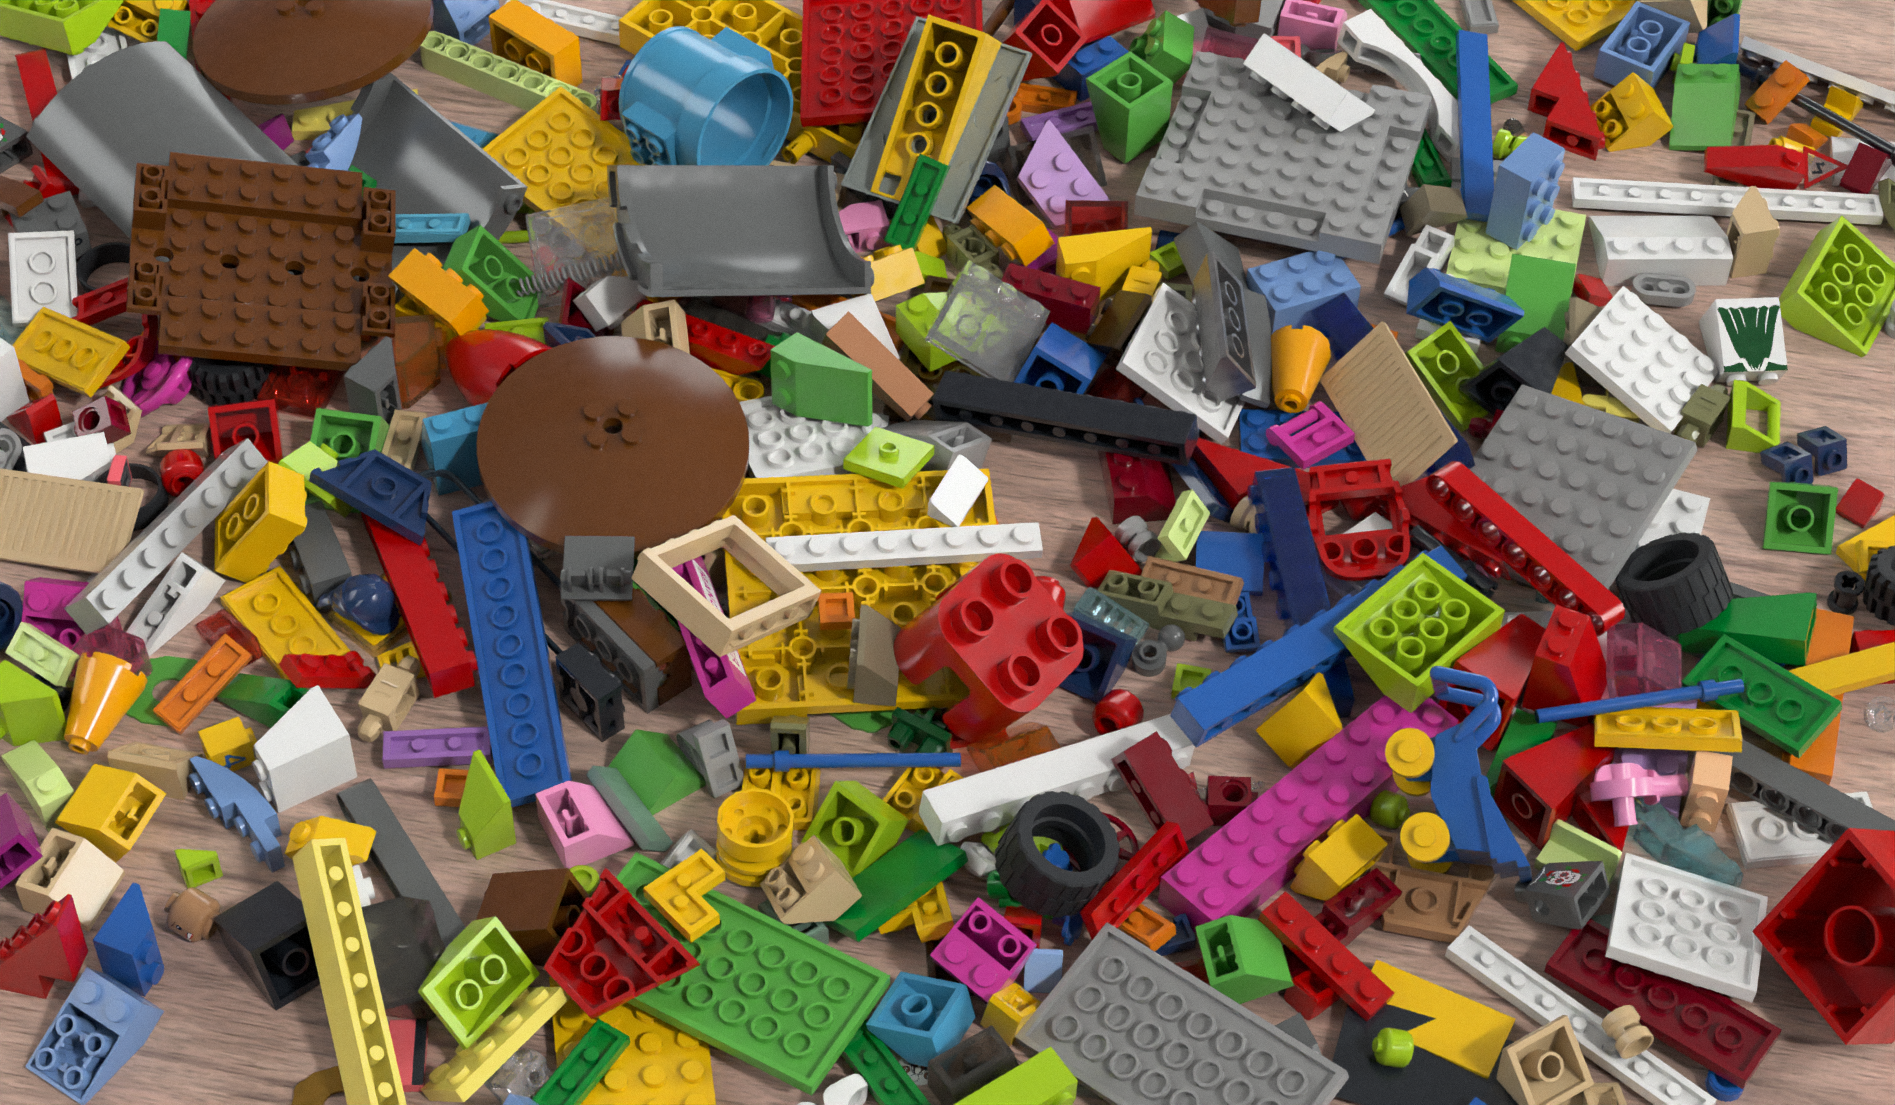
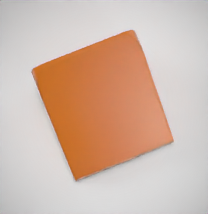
M1805 123L1791 124L1786 135L1788 139L1814 147L1815 151L1828 141L1826 136Z

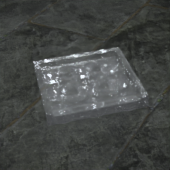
M609 197L525 215L533 271L539 289L538 273L541 274L542 283L546 287L543 276L544 271L547 273L548 281L552 286L549 271H553L554 279L558 284L555 269H559L561 280L564 283L561 271L562 266L566 270L567 278H570L567 266L570 265L573 276L576 279L573 265L574 263L577 264L582 278L580 262L583 263L585 273L588 276L586 260L589 261L591 271L594 274L592 259H595L597 269L600 272L598 257H600L606 271L604 256H607L612 269L610 254H613L616 266L618 267L616 253H619L613 231V224L618 223L616 207H610ZM621 268L620 271L615 269L613 273L609 271L608 274L603 273L601 276L597 274L595 278L591 276L589 279L584 278L583 281L578 279L577 283L587 289L596 281L607 276L624 277L628 275ZM560 284L559 287L554 285L553 289L548 287L547 290L542 288L541 292L536 290L538 305L541 308L560 305L564 285Z

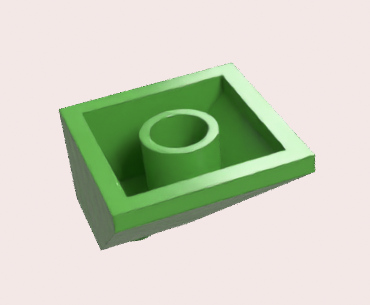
M1769 482L1762 548L1831 555L1838 488L1819 484Z

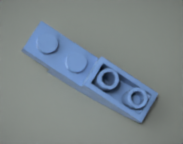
M359 113L349 116L342 114L330 122L329 126L331 128L312 142L313 147L305 155L310 162L307 167L348 171L361 132L362 117Z
M198 756L190 758L193 771L192 774L188 775L190 783L197 794L203 792L207 798L204 802L213 819L219 817L226 829L235 825L243 838L248 836L252 841L250 848L254 857L259 863L265 861L272 873L285 867L281 846L276 840V837L282 835L277 813L256 788L228 768Z

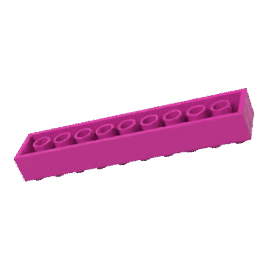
M1384 695L1161 876L1158 902L1175 917L1186 913L1195 934H1197L1196 926L1228 915L1246 918L1296 876L1293 871L1305 859L1303 856L1304 851L1316 840L1323 843L1329 837L1327 835L1328 831L1339 820L1343 819L1347 822L1356 814L1364 820L1370 815L1371 804L1379 793L1384 790L1396 793L1400 790L1394 781L1392 769L1389 767L1385 756L1386 744L1395 732L1405 728H1415L1424 732L1429 738H1432L1457 725L1458 719L1430 698L1425 700L1412 713H1409L1388 696Z

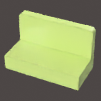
M1193 489L1183 491L1179 496L1158 536L1161 547L1154 557L1173 562L1187 559L1210 515L1209 510Z
M21 622L5 653L54 685L73 688L75 678L70 674L80 655L30 623Z
M1556 819L1550 838L1536 858L1534 868L1541 870L1548 863L1603 861L1610 885L1615 877L1622 852L1560 819Z

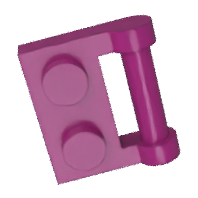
M1321 401L1310 405L1308 411L1280 426L1275 424L1266 429V437L1270 444L1273 446L1278 445L1302 470L1354 442L1355 433ZM1313 422H1317L1311 425L1310 427L1298 432L1297 434L1290 436L1292 433L1304 428L1305 426Z

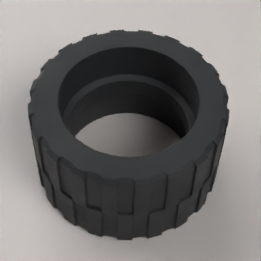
M1684 532L1671 534L1640 546L1631 553L1615 578L1635 629L1644 635H1651L1653 637H1671L1700 628L1718 617L1727 608V604L1730 603L1733 597L1732 586L1714 542L1706 535H1700L1699 533Z
M1047 791L1044 794L1033 796L1020 808L998 841L999 845L995 849V867L999 873L1002 885L1006 887L1009 894L1019 901L1022 906L1037 912V914L1050 915L1052 917L1077 914L1099 893L1118 865L1120 844L1117 840V833L1110 824L1111 821L1093 803L1091 804L1085 798L1072 795L1069 792ZM1033 837L1050 838L1064 845L1078 861L1081 872L1067 871L1050 863L1036 847Z

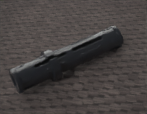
M1421 525L1415 526L1409 532V534L1414 536L1413 538L1410 537V545L1418 551L1428 550L1430 552L1442 546L1468 575L1464 582L1488 599L1494 595L1495 592L1490 589L1497 590L1498 583L1492 581L1476 569V564L1473 561L1464 560L1423 529Z

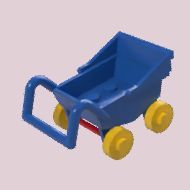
M1434 666L1430 670V677L1435 696L1440 700L1476 708L1463 722L1437 734L1435 737L1429 738L1424 732L1415 728H1405L1395 732L1386 744V760L1392 769L1397 787L1403 793L1414 797L1424 796L1431 792L1437 815L1429 812L1416 813L1404 822L1400 832V840L1407 854L1409 864L1412 868L1446 874L1451 869L1454 862L1493 866L1494 874L1500 873L1501 879L1519 876L1520 883L1532 881L1531 866L1490 794L1488 778L1481 774L1477 749L1491 736L1501 722L1497 687L1491 679L1484 675ZM1447 683L1479 689L1483 694L1448 687Z

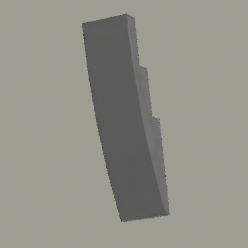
M1243 288L1257 388L1238 395L1239 400L1267 408L1270 404L1272 357L1270 318L1266 297Z

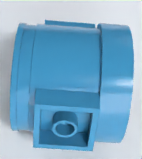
M675 26L653 36L631 61L621 84L619 113L621 121L625 126L624 132L631 146V156L640 165L769 166L787 136L793 113V95L788 80L783 74L774 69L770 51L728 27H725L710 40L689 27Z

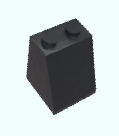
M1544 327L1460 385L1459 390L1493 416L1496 409L1505 411L1521 385L1551 394L1564 361L1565 352L1569 346Z
M279 881L270 884L213 918L227 950L276 1011L320 984L302 901Z

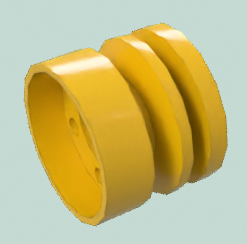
M753 788L738 791L724 800L718 809L716 862L725 871V876L730 881L742 886L761 887L760 883L766 878L767 874L772 869L779 867L792 855L794 814L790 804L776 793L765 789Z

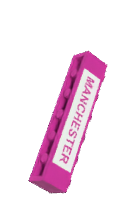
M701 556L672 568L723 613ZM678 621L703 693L716 709L727 719L756 701L738 650L719 657Z

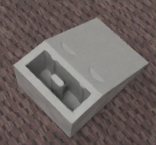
M901 421L882 428L935 445L934 456L920 471L949 470L959 454L967 458L975 467L981 469L992 438L967 422Z

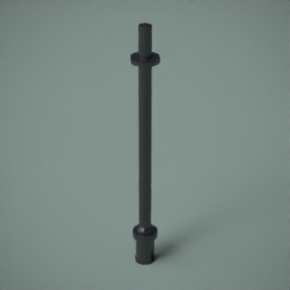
M1740 60L1736 61V64H1739L1740 75L1750 80V88L1757 91L1769 78L1770 69L1767 66L1762 65L1760 68L1755 69ZM1800 93L1790 101L1867 145L1888 154L1891 157L1892 165L1895 167V145Z

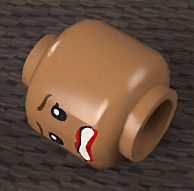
M195 887L187 888L181 894L178 892L173 893L164 908V911L168 913L166 920L168 928L190 942H199L203 938L209 940L217 931L213 918L221 914L220 904L216 899Z

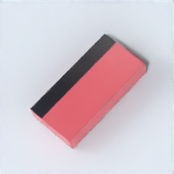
M428 1019L389 1020V1030L403 1091L422 1092L421 1089L425 1086Z

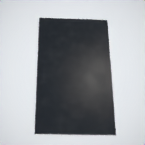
M1386 1004L1366 1022L1351 1006H1347L1332 1062L1345 1069L1349 1078L1335 1097L1360 1105H1469L1475 1097L1487 1105H1519L1496 1079L1502 1050L1488 1079L1415 1045L1412 1059L1406 1067L1384 1066L1376 1061L1372 1051L1373 1039L1377 1037L1382 1029L1395 1028L1409 1031L1436 1018ZM1506 1039L1503 1048L1514 1043V1041Z

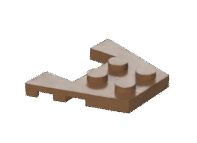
M1373 829L1388 846L1379 861L1369 869V872L1378 868L1402 891V895L1380 916L1383 931L1452 943L1466 929L1495 880L1497 874H1494L1493 866L1469 863L1468 877L1465 878L1392 864L1397 833Z

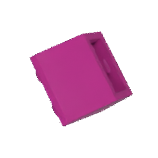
M42 577L25 581L22 622L30 623L80 656H82V653L87 652V657L92 652L100 630L98 629L86 635L64 609L89 582Z
M977 897L930 956L936 964L958 982L966 984L967 989L987 1005L993 994L1008 987L1015 981L1037 944Z

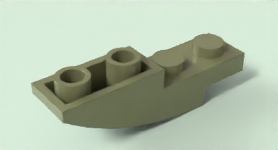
M1109 570L1096 592L1099 600L1123 615L1159 631L1165 625H1177L1184 631L1185 639L1196 641L1199 634L1225 639L1238 616L1236 605L1173 592L1171 582Z

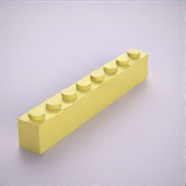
M346 838L311 839L292 859L347 1105H407Z

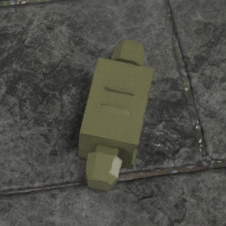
M953 223L946 225L943 228V237L947 242L946 258L968 282L978 284L984 281L989 286H998L1003 277L1002 271L999 268V251L973 224L965 229Z
M1700 384L1681 410L1680 414L1683 418L1677 424L1674 435L1693 441L1696 445L1704 448L1724 420L1723 415L1726 405L1731 398L1727 396L1728 389L1721 384L1711 387Z

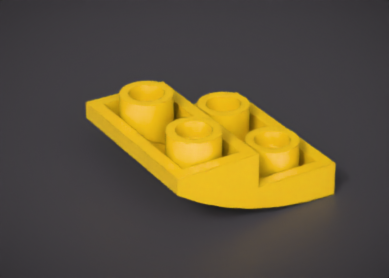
M745 761L742 790L751 788L765 789L780 795L790 804L794 814L793 830H808L817 814L820 768H789V772H775L774 768L746 769Z
M908 767L883 798V801L909 819L905 828L915 833L920 829L930 833L918 814L922 792L963 779V777L952 769H949L945 774L936 767Z

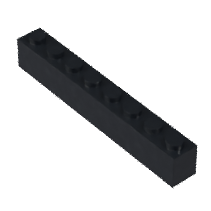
M945 371L932 399L937 421L967 422L979 429L1188 466L1199 438L1196 414L1094 397L1088 394L1065 392L1059 389L1031 386L1025 383H1014L996 378L974 376L967 373Z

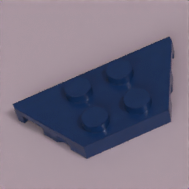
M376 449L361 453L356 458H346L337 461L335 468L323 472L320 468L311 471L309 478L311 483L419 546L423 543L432 485L431 481Z

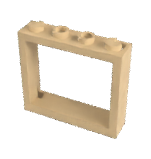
M735 515L720 521L716 520L698 530L693 529L688 534L676 539L671 538L656 547L646 548L639 554L637 558L638 564L631 578L719 657L810 617L822 592ZM724 547L780 597L728 619L672 568Z

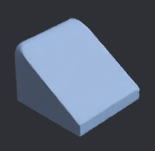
M1034 949L1024 965V989L1027 992L1050 993L1062 978L1063 950Z

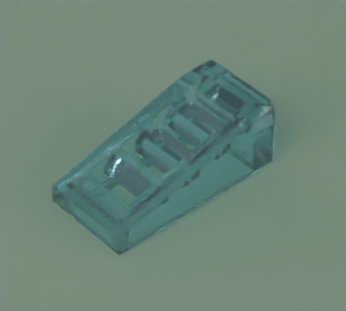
M1091 587L1087 588L1074 607L1073 612H1079L1112 628H1115L1112 626L1115 621L1120 622L1115 629L1121 632H1125L1128 626L1133 628L1129 635L1137 638L1135 646L1149 629V623ZM1102 615L1106 616L1105 620L1101 619Z

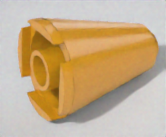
M1288 325L1276 330L1271 335V382L1276 406L1287 413H1298L1306 408L1330 361V343L1320 331L1310 326L1303 325L1302 329H1292V325Z
M87 652L82 653L77 664L64 739L69 743L68 747L71 750L87 755L89 751H98L145 690L148 680L143 672L140 671L139 676L135 675L130 671L132 664L113 655L94 652L92 657H87Z

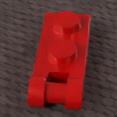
M350 651L344 656L334 654L310 655L306 653L284 654L279 663L280 668L296 688H312L318 685L320 688L365 689L370 686L376 677L375 672L369 666L363 665L364 659L357 651Z

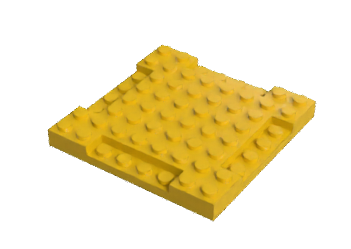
M979 469L988 477V482L959 527L996 525L989 469ZM948 470L919 471L904 488L859 474L745 478L739 494L731 507L721 517V520L735 515L765 542L766 537L952 527L927 515L929 500ZM723 547L729 619L780 597ZM980 562L807 571L801 573L822 591L821 593L853 592L855 619H860L861 605H868L902 629L914 617L935 603V597ZM817 600L810 617L737 649L756 701L736 713V725L769 724L774 716L795 715L807 717V714L895 710L897 707L904 710L925 709L934 706L937 708L946 707L948 711L954 704L969 695L970 690L954 670L948 666L942 667L918 685L912 684L899 668L896 706L853 703L854 689H847L852 629L820 630Z

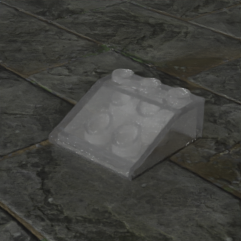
M968 260L950 285L925 340L986 378L1014 382L1041 333L1050 310L1043 307L1038 301L1022 294L1012 285L990 274L985 268Z

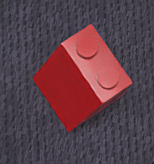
M1041 0L1001 40V43L1032 53L1022 81L1056 76L1088 37L1050 0Z
M1559 605L1555 606L1535 653L1521 707L1535 711L1536 709L1602 699L1610 679V673L1590 616ZM1593 715L1560 721L1577 727H1583L1592 723Z

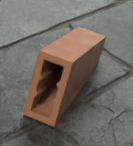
M849 311L825 334L822 345L872 370V392L905 421L909 422L914 416L919 420L932 407L928 401L934 393Z

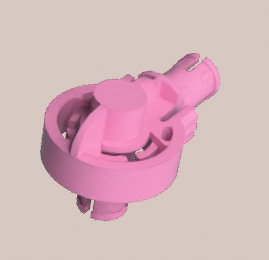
M1635 763L1601 766L1595 773L1594 782L1590 783L1592 801L1612 800L1614 827L1638 824L1636 821L1634 798H1644L1645 804L1655 805L1660 801L1661 797L1685 796L1689 789L1688 780L1684 774L1659 776L1655 770L1643 769Z

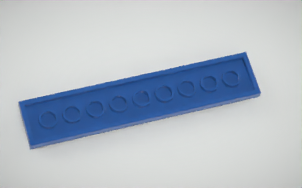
M491 501L452 511L496 777L509 797L511 807L535 802L536 793L566 781H572L529 541L526 536L513 528L501 516Z

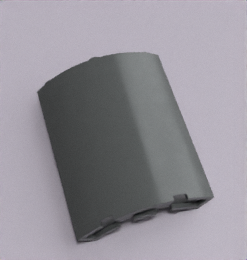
M153 41L129 46L102 58L94 64L87 65L80 74L61 89L41 114L34 119L32 127L26 136L130 239L137 163L169 166L170 152L299 166L166 41ZM164 256L156 257L158 261H170L169 258Z
M391 72L375 82L362 87L350 108L353 111L352 115L359 113L362 117L359 141L350 166L354 165L377 181L376 188L396 190V214L468 213L471 220L468 231L481 225L493 237L499 240L516 212L521 208L527 186ZM304 150L290 156L299 166H308L310 164L305 157L307 153ZM454 242L394 243L392 271L414 248L423 255H426L428 252L431 253L444 266ZM395 285L396 305L405 295Z
M607 165L610 207H616L618 223L613 224L617 248L629 279L638 281L637 290L645 296L871 294V287L874 284V271L871 268V261L864 260L856 254L849 243L848 236L845 235L840 220L835 194L837 176L834 172V165Z

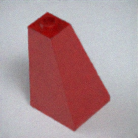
M1522 613L1457 659L1453 666V669L1484 675L1491 679L1497 687L1501 722L1498 728L1482 744L1490 752L1496 749L1525 688L1535 653L1546 630ZM1447 683L1448 687L1483 694L1479 689ZM1440 700L1438 705L1458 719L1457 724L1463 722L1476 708Z
M1590 723L1510 756L1502 762L1494 801L1499 810L1542 851L1550 838L1556 819L1564 822L1569 820L1573 815L1578 795L1590 790V783L1594 782L1595 773L1601 766L1612 764L1616 747H1595L1594 724Z

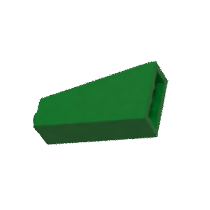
M1809 592L1731 599L1730 603L1727 604V608L1714 620L1691 632L1674 636L1678 637L1679 651L1707 654L1725 634L1772 662L1805 666L1817 619V593Z

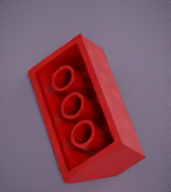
M1050 0L1088 37L1084 44L1152 20L1156 15L1151 0Z

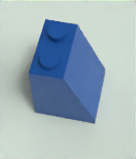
M1052 322L1033 348L1014 383H1025L1031 386L1059 389L1065 392L1084 395L1107 355Z

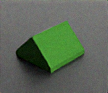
M636 729L608 766L617 768L652 815L706 786L705 779L701 773L694 768L690 760L669 735L664 733Z

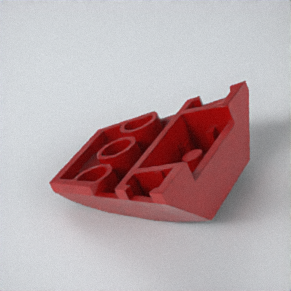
M606 867L600 875L601 882L591 898L587 897L583 902L582 906L584 909L572 928H567L543 967L591 1019L604 1015L631 999L700 966V963L676 938H673L644 909L628 889Z

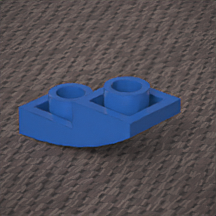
M1249 591L1241 592L1236 604L1238 616L1225 639L1221 638L1226 653L1257 651L1261 646L1256 616L1252 614Z

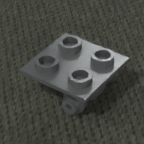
M565 536L563 570H561L560 576L562 584L561 599L632 601L633 580L631 578L634 567L635 537Z

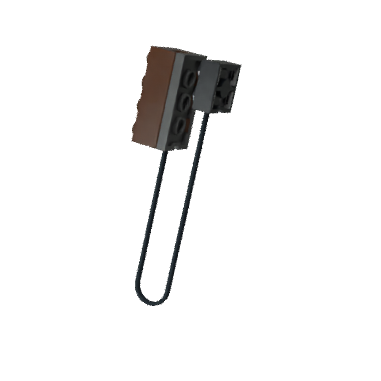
M428 469L418 473L426 479L430 477L448 478L476 505L484 503L457 475L448 470L440 469L435 471V469ZM427 514L426 521L459 554L457 542ZM530 550L532 562L560 589V595L562 596L561 580ZM633 587L632 601L561 599V604L566 608L562 612L564 630L577 643L562 651L545 633L547 646L556 654L557 674L561 677V681L558 682L560 700L601 742L606 741L625 729L623 714L625 707L622 702L621 691L624 690L648 714L692 686L691 670L693 667L681 630L677 631L669 623L665 613L660 609L656 610L639 588L635 589Z

